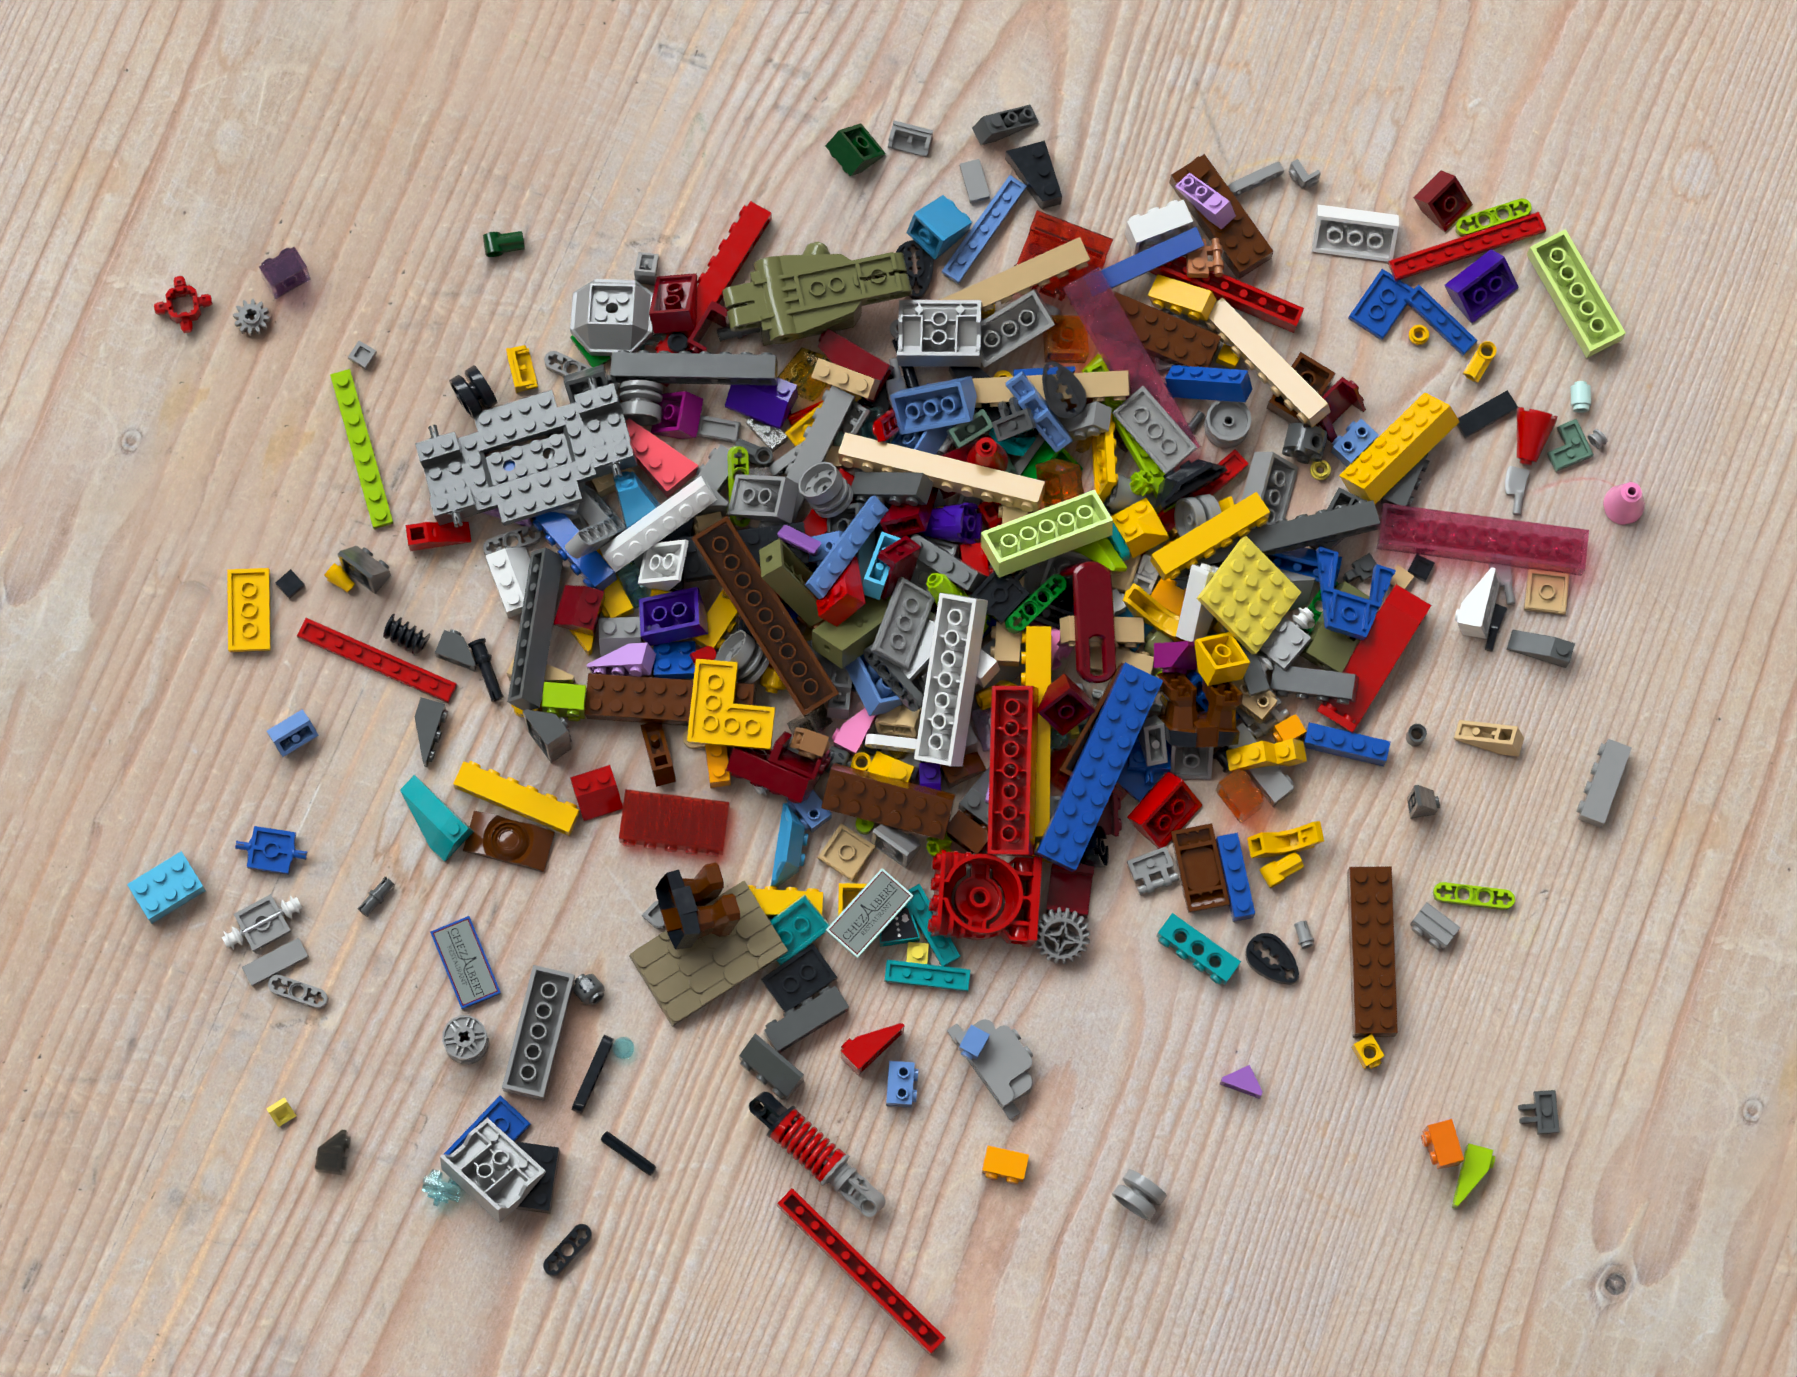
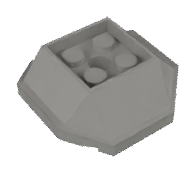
M595 279L573 292L571 334L591 356H612V352H618L619 350L636 353L638 348L653 335L649 316L653 293L637 280Z

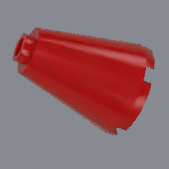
M1518 407L1516 458L1520 459L1521 464L1532 466V462L1536 463L1557 422L1558 416H1552L1550 413L1534 409L1525 411L1523 407Z
M984 437L970 449L967 462L1005 472L1008 465V456L1005 449L996 441Z

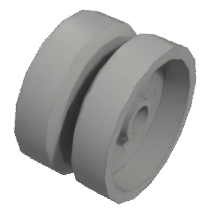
M1214 402L1206 415L1204 423L1205 435L1217 447L1227 449L1238 446L1248 435L1251 425L1250 411L1243 402Z
M1204 494L1196 497L1180 498L1177 501L1174 510V520L1180 537L1222 513L1215 497L1211 494Z
M1129 1169L1123 1177L1126 1186L1118 1185L1112 1196L1134 1214L1150 1221L1156 1213V1209L1152 1204L1161 1205L1167 1195L1151 1180Z

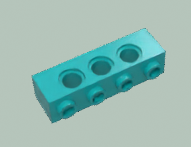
M1174 913L1169 916L1157 933L1156 937L1159 938V943L1167 948L1170 946L1175 949L1177 956L1183 960L1189 959L1193 962L1194 968L1200 972L1205 971L1210 974V979L1219 985L1221 983L1226 985L1241 963L1240 960ZM1183 934L1186 941L1178 943L1175 940V935ZM1194 946L1201 947L1203 954L1195 955L1192 952V948ZM1212 958L1218 959L1220 966L1217 968L1212 967L1209 964V960Z

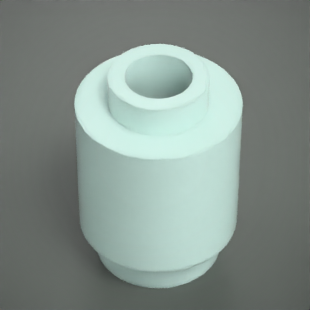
M1585 381L1574 382V385L1570 386L1571 407L1577 413L1588 412L1591 406V386Z

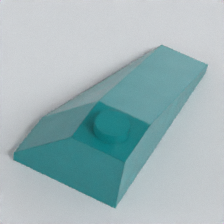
M413 775L400 791L429 847L446 862L474 831L417 776Z

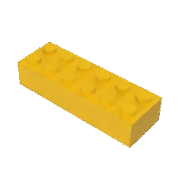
M1424 393L1339 476L1350 493L1363 500H1367V502L1373 500L1374 504H1376L1460 421L1449 404Z

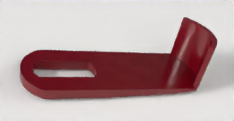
M1093 561L1069 565L1059 575H1073L1076 671L1086 682L1094 684L1103 683L1111 679L1116 672L1111 571L1104 565ZM1092 637L1101 639L1102 674L1099 676L1090 673L1089 639Z

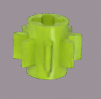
M1140 470L1139 472L1135 471L1130 476L1132 481L1129 485L1132 492L1136 495L1145 496L1155 489L1152 486L1155 483L1154 477L1150 472Z
M947 834L944 840L933 837L926 838L928 841L926 849L931 856H936V853H939L940 850L952 851L950 849L952 841Z

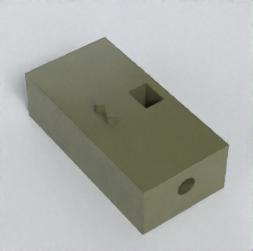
M780 538L760 549L761 577L809 627L822 621L823 619L818 616L817 597L805 585L813 572Z
M1346 581L1337 584L1335 588L1336 590L1369 600L1368 595ZM1322 612L1309 635L1312 641L1299 655L1325 671L1342 673L1360 639L1348 638L1347 635L1325 629Z
M864 595L866 604L836 627L825 621L812 630V649L843 669L861 656L865 648L874 643L890 601L887 599L883 600L882 598L878 600Z

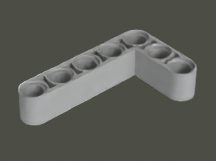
M587 485L584 486L582 493L583 502L579 504L578 512L590 526L578 531L565 545L566 551L576 559L600 549L626 529L623 521Z

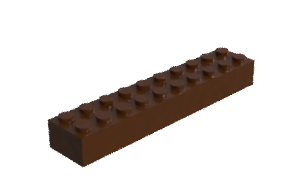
M725 516L692 537L693 542L803 716L839 694L779 596L761 577L760 566L729 517Z

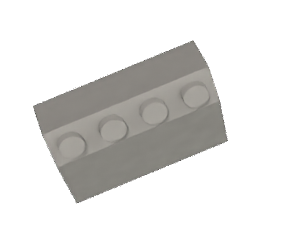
M899 300V338L897 350L899 366L981 367V300Z
M486 1118L469 1132L463 1145L452 1154L440 1156L441 1170L499 1223L520 1205L546 1173L537 1162L489 1118Z

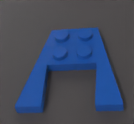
M1319 547L1316 550L1325 629L1364 640L1370 631L1376 617L1375 615L1382 604V599L1390 586V581L1396 570L1378 564L1374 566L1368 600L1334 589L1339 552Z

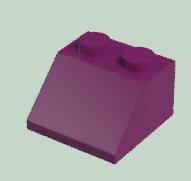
M687 391L661 394L662 402L658 404L662 407L661 422L652 425L651 433L677 439L696 438L704 399Z
M1191 641L1154 643V668L1162 669V673L1178 672L1187 674L1189 670H1196L1195 643Z

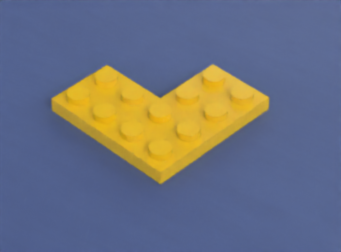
M696 659L687 736L688 743L771 750L775 707L734 704L738 662Z

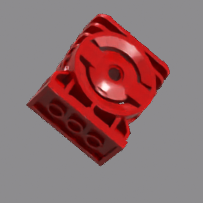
M940 850L939 853H936L932 860V870H935V875L931 879L930 889L934 891L933 898H930L929 911H932V916L928 920L927 931L931 932V936L942 935L946 938L952 936L957 939L963 937L971 940H985L1000 935L1006 943L1019 944L1022 947H1031L1037 941L1042 857H1015L1007 863L1005 860L990 854L974 855L970 852H965L964 854L958 853V851L946 852V850ZM970 866V877L961 882L956 889L954 897L956 910L961 917L967 920L964 923L953 910L951 894L957 881L966 876V867ZM990 869H992L993 879L1000 885L1004 894V908L999 918L989 925V929H986V922L996 916L1002 905L1001 890L989 878ZM1021 881L1027 883L1025 896H1023ZM974 895H981L983 897V903H976L974 900ZM1022 907L1024 909V921L1014 920Z

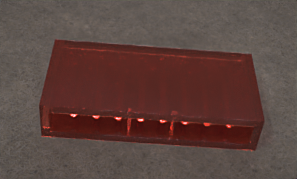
M625 789L619 842L623 843V846L635 847L636 844L644 845L643 848L650 850L661 847L667 852L685 850L686 854L697 855L698 852L706 853V856L719 857V855L724 854L730 802Z

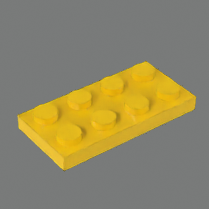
M1112 413L1109 431L1101 433L1099 436H1091L1094 490L1102 503L1110 496L1113 486H1116L1118 482V474L1115 473L1117 456H1114L1116 439L1113 438L1115 422L1112 419Z
M227 569L228 651H271L270 569Z

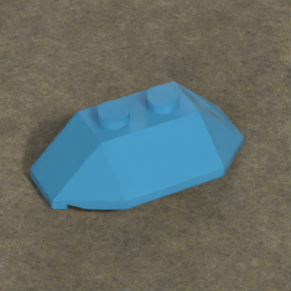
M783 803L771 879V886L779 887L797 874L799 867L804 866L805 861L802 847L807 846L808 833H805V826L787 803Z

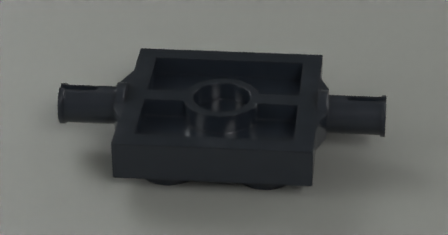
M1021 569L1013 575L1008 574L999 578L994 570L970 597L988 600L986 615L993 617L1002 625L1030 594L1022 587L1019 581L1027 571Z

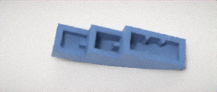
M1023 371L1006 382V387L1017 398L1019 406L1022 409H1031L1036 429L1055 452H1058L1072 442V438L1062 423L1050 410L1047 402Z

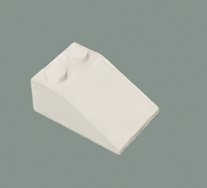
M689 541L660 542L646 550L643 555L638 584L650 589L664 591L670 590L679 583L682 577Z
M1491 568L1461 603L1460 609H1457L1455 621H1457L1462 635L1487 639L1501 583L1496 568Z

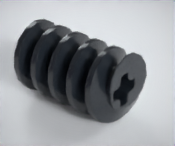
M392 614L386 623L383 637L385 639L391 637L390 641L392 643L398 641L399 647L405 645L406 651L412 649V654L417 655L426 646L430 633L423 637V629L416 633V625L409 629V621L402 625V617L395 621V614Z

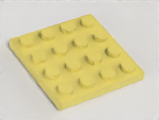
M1244 536L1239 540L1196 599L1251 654H1257L1301 594V591L1247 536Z

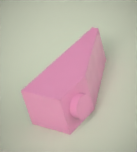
M866 708L843 723L841 729L836 728L832 736L834 740L833 746L848 751L850 755L855 756L859 752L877 715L869 716Z

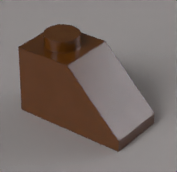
M978 752L964 755L963 766L941 765L940 771L949 789L987 770Z

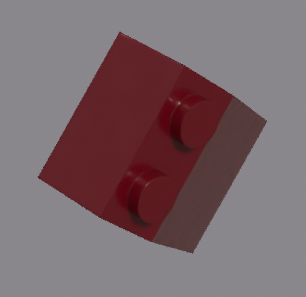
M697 273L656 277L649 312L654 333L694 330L697 318Z

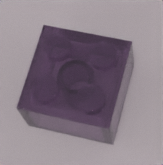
M295 246L291 249L286 248L282 250L277 257L273 259L268 258L259 266L262 278L275 299L311 279L307 266Z

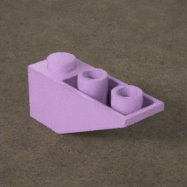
M1191 173L1175 185L1176 189L1220 229L1236 217L1228 199Z
M631 643L588 663L587 668L592 674L637 677L651 675L656 653L648 643Z

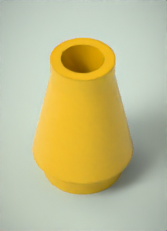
M336 563L324 574L327 581L347 593L355 585L341 565L338 566Z

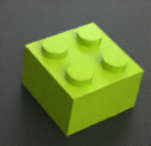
M544 682L543 712L556 714L558 718L566 717L570 721L585 719L586 685Z

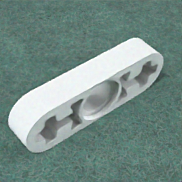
M867 734L865 746L869 748L915 753L917 739L879 734Z

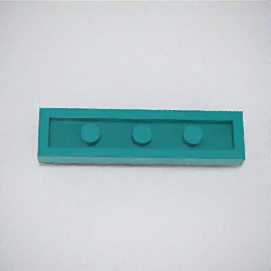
M918 884L909 889L908 891L914 897L907 906H910L915 921L940 965L946 966L961 958L950 937L946 938L942 935L931 936V932L927 931L928 920L931 919L932 911H929L930 901L921 885Z
M887 960L884 982L968 992L971 970Z

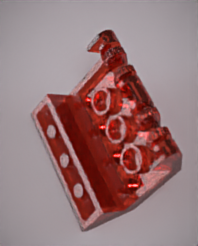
M1037 210L1016 265L1080 237L1091 260L1087 262L1088 266L1078 271L1076 268L1068 271L1069 275L1058 279L1056 276L1049 279L1051 283L1040 287L1039 293L1054 299L1059 294L1058 300L1063 301L1065 296L1068 295L1071 297L1070 305L1074 306L1078 301L1077 307L1086 310L1092 294L1085 281V277L1103 270L1113 239ZM1039 285L1033 286L1032 290H1037Z

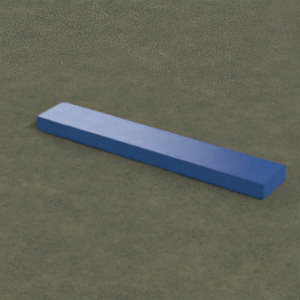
M1194 227L1087 276L1085 281L1092 297L1106 292L1108 289H1113L1204 247L1205 244L1198 228Z

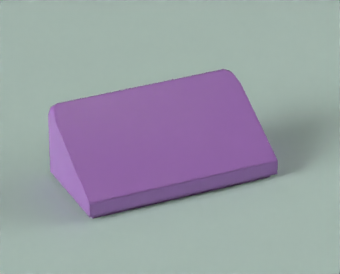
M784 525L777 534L778 539L780 538L782 541L812 556H816L821 546L820 541L788 525Z

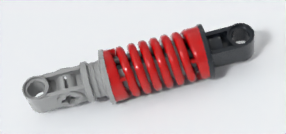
M761 1092L750 1101V1112L770 1129L766 1136L777 1144H781V1148L787 1149L788 1154H793V1159L799 1160L800 1165H805V1169L811 1171V1175L822 1186L827 1183L832 1184L836 1192H840L847 1201L852 1203L867 1217L874 1216L885 1206L886 1200L883 1194L878 1192L864 1177L857 1173V1169L851 1168L847 1164L850 1156L846 1155L839 1148L833 1152L836 1145L831 1143L827 1146L830 1142L829 1138H824L821 1141L824 1134L819 1132L815 1135L818 1131L816 1127H812L809 1130L812 1126L810 1121L802 1124L805 1121V1117L801 1116L794 1105L787 1109L769 1092Z

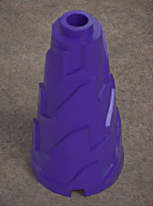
M968 502L944 506L943 508L932 509L926 531L918 532L917 534L963 544L976 543L974 539H979L981 535L982 515L981 513H976L975 509H979L976 504Z

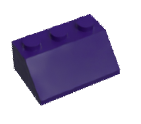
M1492 249L1444 285L1453 303L1471 323L1475 322L1519 288L1505 257Z
M778 377L777 385H731L725 402V408L780 430L798 398L797 385Z
M698 587L639 599L640 634L643 640L650 646L708 634L707 613Z

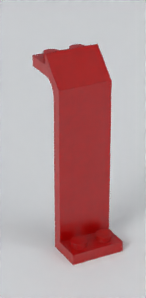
M1396 584L1378 611L1367 637L1359 642L1342 672L1356 674L1359 677L1356 702L1349 701V705L1337 703V700L1329 699V702H1323L1317 711L1349 731L1354 732L1432 605Z

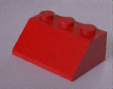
M1167 772L1127 818L1144 837L1160 849L1172 840L1171 831L1182 829L1202 807V804L1183 779Z

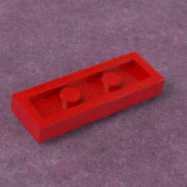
M893 408L873 422V434L877 437L878 442L886 441L899 431Z

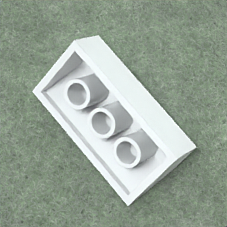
M1318 205L1312 252L1386 262L1393 260L1399 227V215Z

